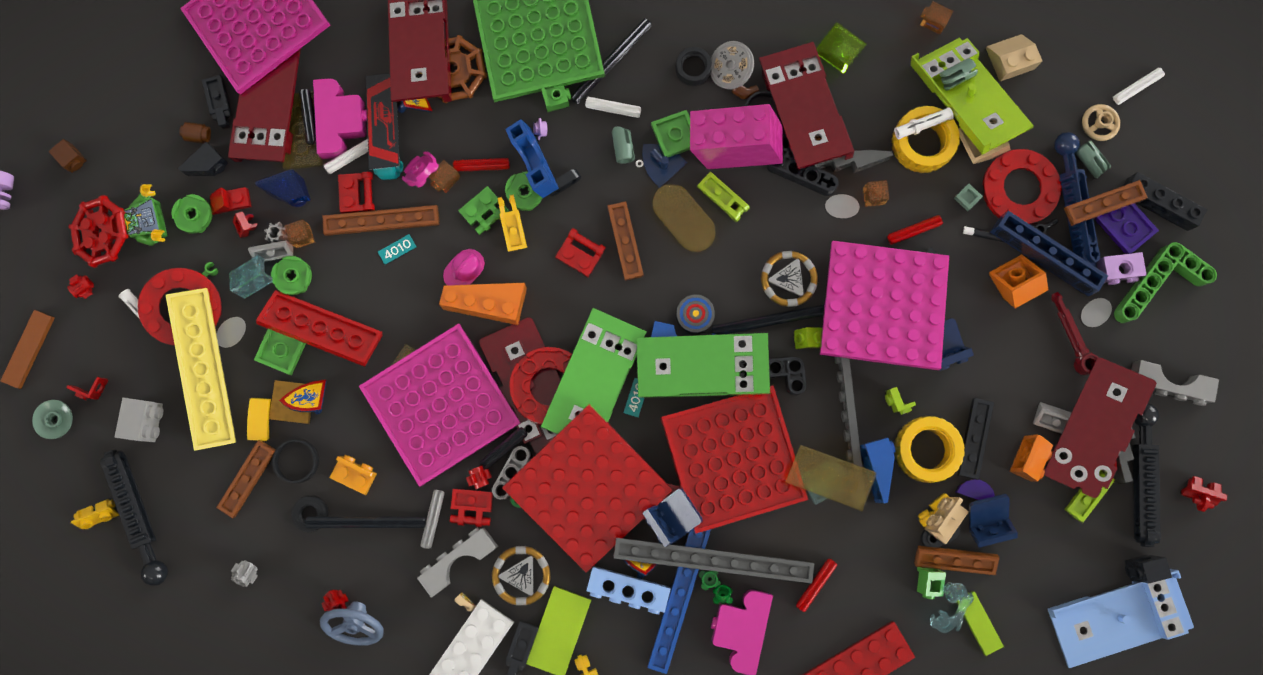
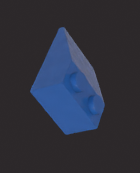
M883 438L860 445L861 459L875 503H888L895 459V446L893 442L889 441V438Z

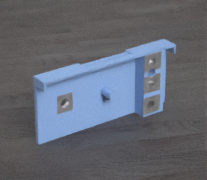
M1170 569L1172 578L1149 584L1132 581V584L1092 597L1085 596L1048 608L1068 668L1161 638L1169 640L1188 634V630L1194 628L1176 579L1181 578L1179 570ZM1081 627L1086 628V632L1084 634L1080 633Z

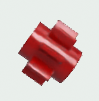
M76 274L69 279L70 285L67 288L75 298L83 297L86 299L93 294L91 291L94 284L86 275L79 277Z
M482 466L468 471L470 476L466 477L469 486L474 485L475 490L489 485L488 479L492 477L489 469L484 470Z
M331 590L323 597L325 602L322 603L324 611L347 608L345 603L349 600L341 590Z

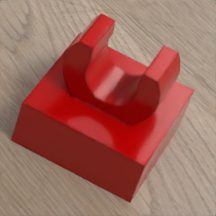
M243 211L235 213L232 222L240 238L247 237L250 231L257 228V223H248L249 220L253 219V214L245 216Z

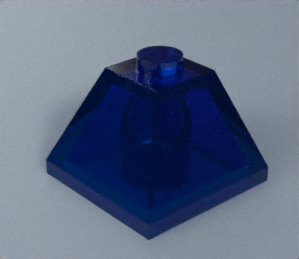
M293 169L255 182L256 186L269 196L291 206L300 207L311 200L304 179Z

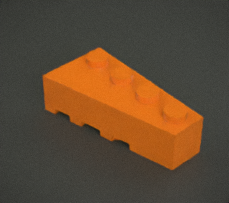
M525 283L444 286L439 305L443 310L518 325L527 287Z

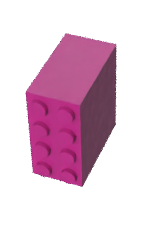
M770 104L690 111V151L707 169L783 164V126Z

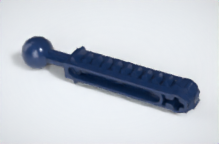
M1071 132L1061 133L1057 136L1054 143L1056 152L1064 158L1066 173L1060 174L1059 181L1062 186L1065 207L1089 199L1085 170L1077 169L1075 153L1079 149L1080 141L1078 136ZM1068 219L1073 253L1091 265L1096 266L1097 261L1100 260V252L1094 220L1090 219L1071 226Z

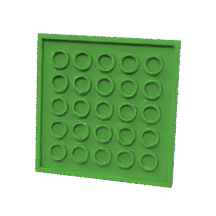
M473 0L494 102L541 92V88L546 89L560 85L567 86L605 77L589 0Z

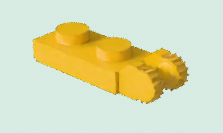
M509 195L513 211L505 212V204L502 197L498 198L501 212L500 219L508 252L527 248L519 209L517 210L514 195Z

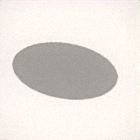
M845 194L834 195L825 204L826 211L836 218H850L856 215L860 208L858 201L854 197Z
M1097 298L1087 303L1081 312L1083 324L1088 327H1097L1105 323L1112 312L1111 303L1104 298Z
M232 317L224 321L216 333L218 345L228 348L237 344L245 333V321L240 317Z

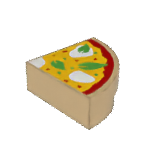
M463 592L454 599L458 605L464 606L467 611L472 612L476 607Z

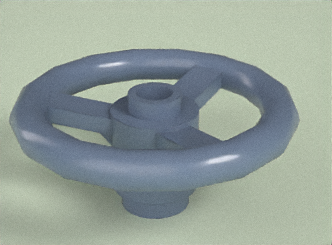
M352 602L347 609L327 611L320 618V627L325 634L345 644L371 645L377 643L383 637L384 628L378 620L367 614L366 606L361 602ZM332 618H344L342 624L333 628L328 624V621ZM365 623H367L368 625L372 626L373 629L367 627V626L365 625ZM357 632H362L369 637L354 638L342 633L356 634Z

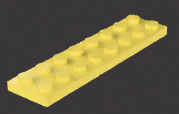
M208 288L166 294L194 451L236 443Z

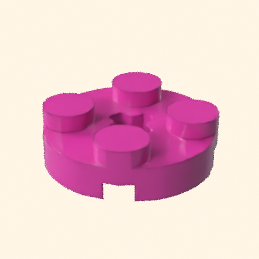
M423 152L425 156L421 158L416 156L406 166L404 170L406 176H402V179L409 186L416 185L418 188L422 187L426 182V178L438 169L439 165L436 163V158L430 152Z

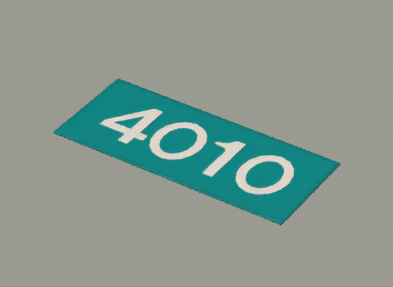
M410 234L378 251V254L383 263L387 264L416 248V245Z
M634 378L623 413L639 417L644 398L638 397V379Z

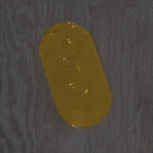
M664 185L657 190L653 199V210L685 249L692 252H700L709 248L715 238V225L692 196L679 185Z

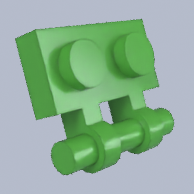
M488 186L458 210L471 226L476 222L480 224L475 229L479 235L484 231L487 232L491 228L490 226L498 219L501 220L500 208L497 209L495 207L499 204L498 197ZM489 211H492L493 214L486 220L482 218Z

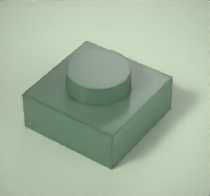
M968 183L954 199L968 212L983 196Z

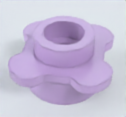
M538 118V122L533 125L534 135H537V140H540V137L547 136L546 121H541V118Z

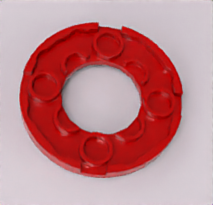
M1027 149L1011 150L997 157L987 168L982 182L984 189L983 197L989 209L998 218L1005 212L1010 211L1031 225L1046 218L1056 208L1061 195L1060 177L1054 165L1043 155ZM1026 169L1035 174L1040 183V194L1037 200L1031 204L1021 205L1008 198L1004 190V180L1011 171Z
M172 268L164 270L153 276L145 284L139 295L138 314L143 327L152 337L165 344L175 346L171 324L164 320L159 306L165 293L172 289L185 288L191 291L208 288L215 327L221 317L222 303L217 288L207 277L191 269Z
M556 347L538 348L527 353L515 365L510 377V395L518 412L529 421L542 425L550 407L534 399L530 391L531 379L535 373L546 368L557 369L564 374L572 356L570 352Z

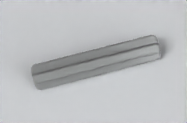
M433 491L420 544L423 548L430 549L432 547L445 494L444 491Z

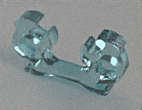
M948 582L943 588L946 599L950 603H957L959 600L960 604L955 615L949 618L947 612L942 610L939 611L940 616L937 619L934 614L931 615L930 624L932 628H936L942 633H948L953 628L956 631L960 630L966 609L974 600L972 593L969 592L968 594L963 584Z

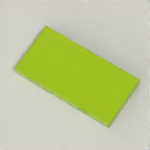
M554 586L526 664L555 675H565L592 599Z

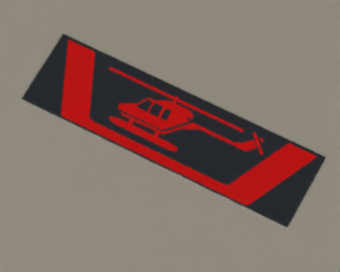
M390 73L366 76L369 170L400 166L397 102L391 101Z

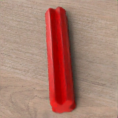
M508 158L453 161V170L455 172L509 169L510 167Z
M939 215L889 234L887 236L888 242L892 245L939 227L943 224V221Z
M827 559L797 602L796 607L802 612L808 609L837 567L835 561Z

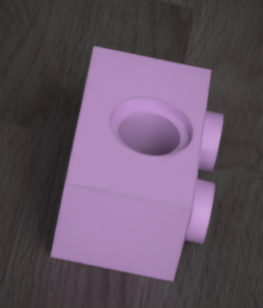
M1143 252L1106 256L1097 261V268L1108 275L1105 281L1108 285L1120 284V281L1127 280V283H1134L1140 281L1139 278L1146 276ZM1119 266L1124 269V274L1119 271Z

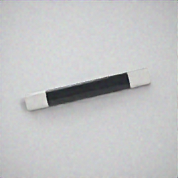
M964 226L963 234L1004 242L990 233V231Z

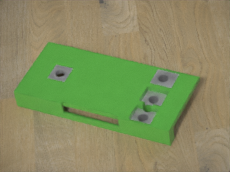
M592 308L541 427L558 434L575 417V413L577 411L581 412L588 404L608 422L629 370L636 358L637 338H644L647 331ZM588 334H593L594 338H589ZM610 341L612 347L606 346V342ZM615 345H619L621 350H616ZM624 349H628L630 354H624Z
M768 333L637 338L639 398L770 394ZM741 342L746 343V346L744 348L739 347V344ZM743 361L747 363L745 368L739 366ZM666 363L667 368L661 370L660 364ZM742 371L747 372L745 378L740 377ZM742 381L747 382L746 388L740 387Z

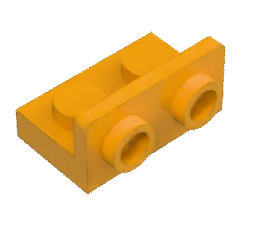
M346 454L344 457L337 456L336 460L338 462L329 478L367 495L377 473L372 471L373 467L365 463L359 465L355 463V458Z

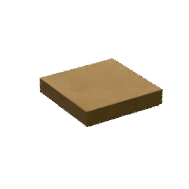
M275 380L269 419L310 424L311 412L293 411L279 401L288 392L304 384Z

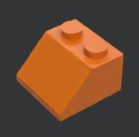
M1022 254L989 272L1003 299L1014 308L1049 290L1046 272Z
M1038 434L1024 436L1009 472L1031 482H1038L1044 476V466L1046 461L1048 462L1052 456L1053 451L1051 449L1053 445Z

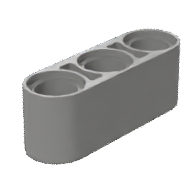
M518 446L512 451L493 485L492 494L495 498L506 499L509 497L507 493L504 496H500L497 489L500 485H504L511 479L507 476L509 468L514 467L518 472L530 461L531 452L528 448ZM520 450H524L527 454L526 459L523 461L517 459V452Z

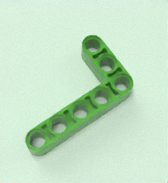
M1174 242L1166 245L1157 252L1146 267V276L1139 278L1140 281L1135 282L1115 309L1114 317L1120 323L1137 319L1173 270L1195 286H1203L1214 282L1217 278V272L1212 266L1182 244ZM1169 249L1173 251V256L1170 255ZM1185 261L1189 263V268L1186 266ZM1158 264L1162 266V271L1159 270ZM1147 279L1151 281V287L1147 284ZM1136 294L1140 296V302L1136 300ZM1125 309L1128 310V312H1129V317H1127V316L1125 315V313H1124V310H1125Z

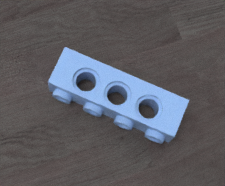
M593 566L586 591L590 592L592 597L601 598L606 596L609 597L611 602L621 604V601L628 602L629 607L640 609L641 606L646 607L648 612L659 615L660 612L665 613L671 588ZM607 580L612 581L615 585L611 591H607L603 587V583ZM625 586H631L634 589V593L631 596L623 594L622 589ZM643 592H652L653 599L648 602L644 601L641 597Z

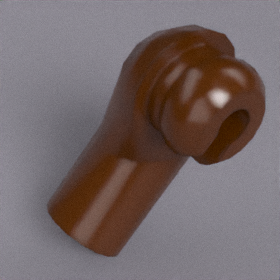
M742 85L731 90L739 98L747 99L752 94L758 92L759 88L757 85L749 88Z

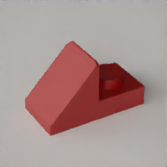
M221 187L210 195L213 215L251 207L249 190L246 187L228 191Z

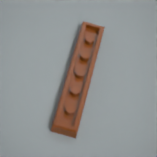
M437 205L322 216L323 234L325 236L439 225Z

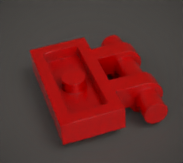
M453 489L451 509H459L458 515L450 516V523H457L460 526H464V524H472L475 527H482V525L490 526L491 518L483 517V512H491L492 492ZM466 510L476 511V517L465 516Z

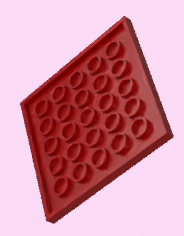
M770 386V394L738 395L661 417L680 486L703 519L702 523L693 529L694 534L808 500L774 386Z
M590 404L574 417L502 487L585 572H588L615 546L616 537H625L645 518L642 514L645 510L655 505L657 506L673 491L656 471Z

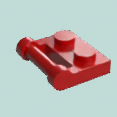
M373 172L338 175L341 214L375 211V205L372 203L371 180L373 179ZM359 181H364L365 204L360 205Z
M572 228L555 258L589 278L606 247L603 245L599 246ZM573 240L596 252L594 257L572 245Z

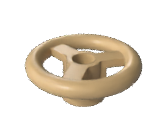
M1097 104L1085 111L1082 118V126L1090 138L1097 141H1106L1112 139L1118 133L1120 118L1112 107ZM1096 111L1097 118L1095 124L1089 127L1088 118L1092 112ZM1098 128H1107L1111 130V132L1107 135H1098L1094 133V131Z

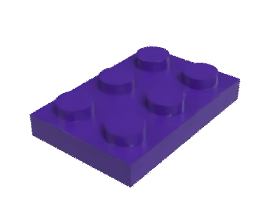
M1135 203L1094 218L1125 254H1132L1159 231Z

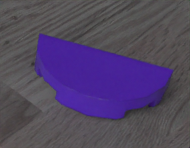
M976 479L960 484L955 492L975 500L995 496L989 484Z

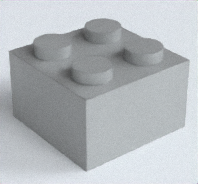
M122 398L115 438L156 442V438H158L160 433L159 421L164 412L163 404Z

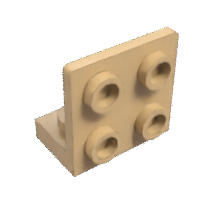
M960 497L943 498L937 506L939 509L935 515L932 514L926 521L927 526L925 530L943 544H947L969 512L961 506L963 499Z

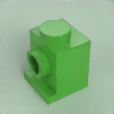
M564 85L546 89L541 88L547 112L569 107L568 100L571 99L569 88L565 89Z
M917 567V571H919L917 592L927 599H935V596L943 597L946 572L939 569Z

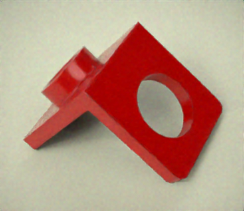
M97 377L89 392L72 385H67L66 388L76 392L75 396L81 399L98 400L108 379Z

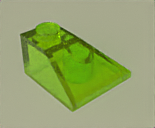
M836 22L816 49L821 58L844 74L867 44Z

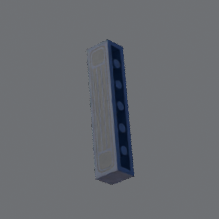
M1010 211L1000 216L990 233L1088 297L1099 292L1108 277L1107 274Z

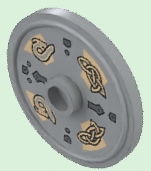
M729 41L720 45L711 57L710 75L715 84L724 89L741 87L748 81L753 72L754 57L751 50L745 44L738 41Z

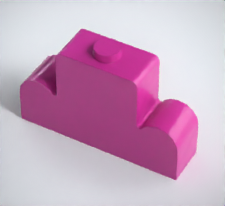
M334 79L313 80L317 154L321 159L336 158L347 151V145L343 139L366 137L367 110H365V103L359 95L344 96L343 89Z
M750 589L742 597L744 608L720 603L717 617L713 616L711 629H714L712 642L715 646L734 650L729 656V662L738 673L746 675H756L773 598V595L770 593Z

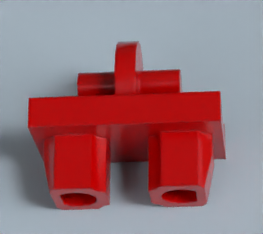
M1196 476L1190 478L1187 487L1181 490V495L1192 498V502L1197 504V510L1205 512L1208 508L1213 509L1221 501H1227V495L1222 493L1221 484L1209 483L1207 488L1203 487V479Z

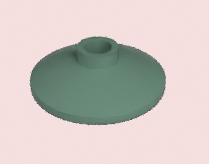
M48 400L41 403L34 411L32 417L34 430L38 435L46 439L62 437L69 431L73 421L71 409L67 404L59 400ZM56 416L58 417L57 423L54 422Z

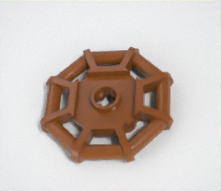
M457 35V37L449 38V46L455 45L454 48L449 49L450 65L453 64L454 67H457L455 72L450 71L451 88L462 87L464 91L451 93L452 101L464 98L471 99L488 75L485 71L483 50L463 39L461 35ZM462 46L471 53L466 55L463 54L459 49ZM476 58L478 70H474L471 67L470 61ZM471 75L476 76L468 88L466 83L470 80Z

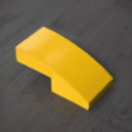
M250 398L247 440L267 441L269 439L271 399Z

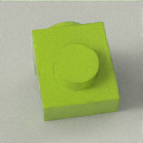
M806 327L795 330V348H820L822 328Z
M897 387L885 391L887 394L885 395V400L888 406L892 407L894 413L899 411L901 415L912 411L911 407L916 405L915 401L904 405Z

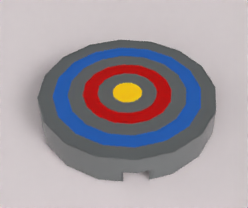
M693 294L686 296L679 303L676 317L684 330L690 333H701L712 325L715 318V310L708 298Z

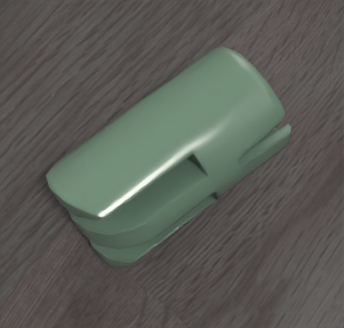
M967 58L939 73L942 77L941 81L944 84L945 91L977 75L978 69L971 70L976 67L972 59Z
M619 126L614 127L612 137L616 162L625 164L634 161L635 155L631 131Z
M1092 141L1083 144L1075 153L1094 178L1100 177L1111 167Z

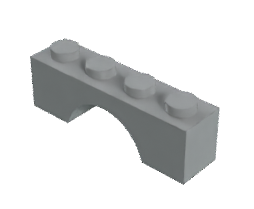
M1143 360L1132 362V371L1156 381L1155 395L1167 396L1168 394L1174 396L1175 400L1187 401L1188 399L1192 400L1193 404L1206 406L1207 403H1214L1216 400L1219 379L1195 375L1190 376L1180 386L1166 379L1161 365Z
M477 527L468 534L469 539L465 542L461 539L452 546L454 549L449 554L444 552L436 558L438 562L431 567L429 564L420 571L422 575L417 579L431 598L451 584L449 572L457 558L467 555L481 560L499 547L485 528L479 530Z

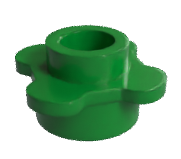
M702 570L699 572L703 590L716 588L721 584L717 577V571Z
M719 585L713 589L715 594L713 602L715 604L726 603L729 605L733 602L731 598L733 590L730 587Z

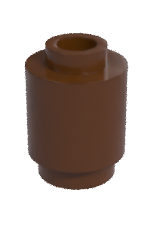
M185 122L180 127L179 133L184 141L202 144L210 141L211 129L204 124Z

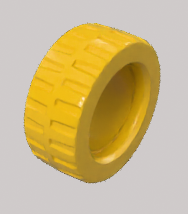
M934 106L916 107L905 114L896 127L907 124L912 119L918 120L939 112L942 109ZM948 120L930 127L936 131L941 143L939 153L934 156H923L916 153L908 142V136L897 139L893 131L891 139L892 150L899 163L905 168L919 173H930L947 164L956 153L960 142L959 128L955 120Z
M925 416L911 420L898 432L894 442V456L898 466L908 477L925 483L940 482L953 476L958 471L960 465H962L965 454L963 439L957 428L945 419L935 416ZM923 430L934 432L944 443V458L939 465L932 469L923 468L918 465L911 454L912 440Z

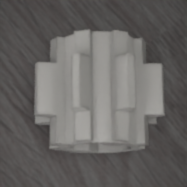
M280 222L275 225L269 223V228L264 230L267 233L265 240L275 243L290 239L287 236L289 229L283 227V224Z
M245 560L239 564L236 563L231 570V580L238 585L247 587L249 583H254L258 576L256 575L258 569L251 562Z

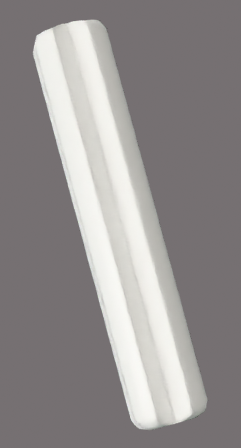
M1162 68L1155 69L1113 96V100L1116 104L1120 105L1161 79L1165 72Z
M587 97L585 103L586 108L636 118H639L641 114V107L614 101Z
M368 139L324 164L326 171L332 174L367 153Z

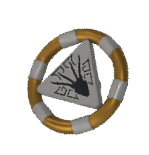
M782 251L773 255L765 263L761 273V283L769 299L781 306L792 307L801 305L812 297L817 288L818 275L814 264L808 257L795 251ZM789 258L796 259L768 279L772 266L777 261ZM800 261L808 269L811 276V282L805 294L803 293ZM769 283L801 297L795 299L780 298L769 286Z
M516 546L509 548L497 558L493 566V586L497 594L510 604L528 605L534 603L545 594L549 586V564L539 551L531 547ZM514 554L531 555L499 575L505 560ZM533 557L538 561L543 571V580L534 594ZM500 579L530 596L513 597L509 595L500 583Z

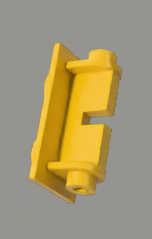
M106 499L95 504L96 511H94L93 506L78 510L74 514L75 520H72L71 523L82 530L89 529L98 523L110 521L112 518L119 516V513L113 510V507L116 506L114 500Z

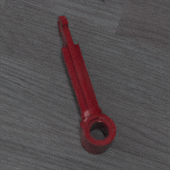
M1059 292L1053 293L1051 297L1059 311L1057 314L1072 344L1075 356L1078 357L1075 359L1074 368L1080 375H1089L1099 357L1092 352L1089 353L1090 351L1087 349L1069 309H1066L1063 303L1062 295ZM1086 360L1090 363V369H1087L1085 366Z

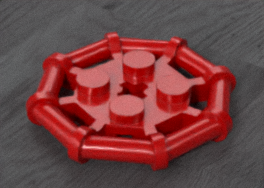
M101 195L97 199L88 202H81L72 224H69L68 227L71 229L73 254L80 256L93 268L109 261L115 262L126 238H129L126 231L124 218L126 212L124 209L119 208L105 195ZM99 206V211L94 212L92 208ZM108 209L112 211V216H109ZM79 230H81V232H82V239H83V242H82V243H81V239H80V232H79ZM88 248L91 249L92 255L87 253L85 250ZM106 251V254L101 256V252Z

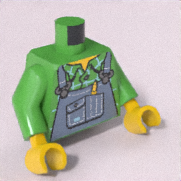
M143 184L140 187L139 196L129 205V208L124 210L126 212L124 215L125 225L130 237L136 239L139 243L153 246L158 242H165V238L162 237H167L168 234L160 202L150 198L156 194L155 191H150L152 184Z

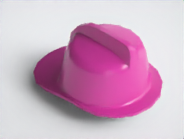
M466 249L458 253L444 270L443 278L446 285H471L484 269L485 262L483 256L473 249Z

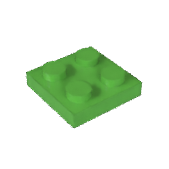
M687 110L651 122V127L663 156L669 158L690 150V117Z
M268 329L254 360L292 376L306 343Z

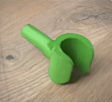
M208 262L204 267L205 271L202 272V275L205 277L208 275L215 276L218 274V269L215 268L213 271H209L214 266V263Z

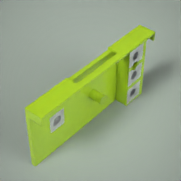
M958 38L920 59L919 53L913 55L911 67L931 92H935L947 108H951L953 116L959 122L960 128L982 155L1033 128L1034 125L978 60L980 52L968 38L963 41L961 38ZM967 58L972 59L976 67L971 70L978 69L977 75L945 91L944 84L941 81L942 77L939 73ZM995 120L997 123L991 124L989 121Z

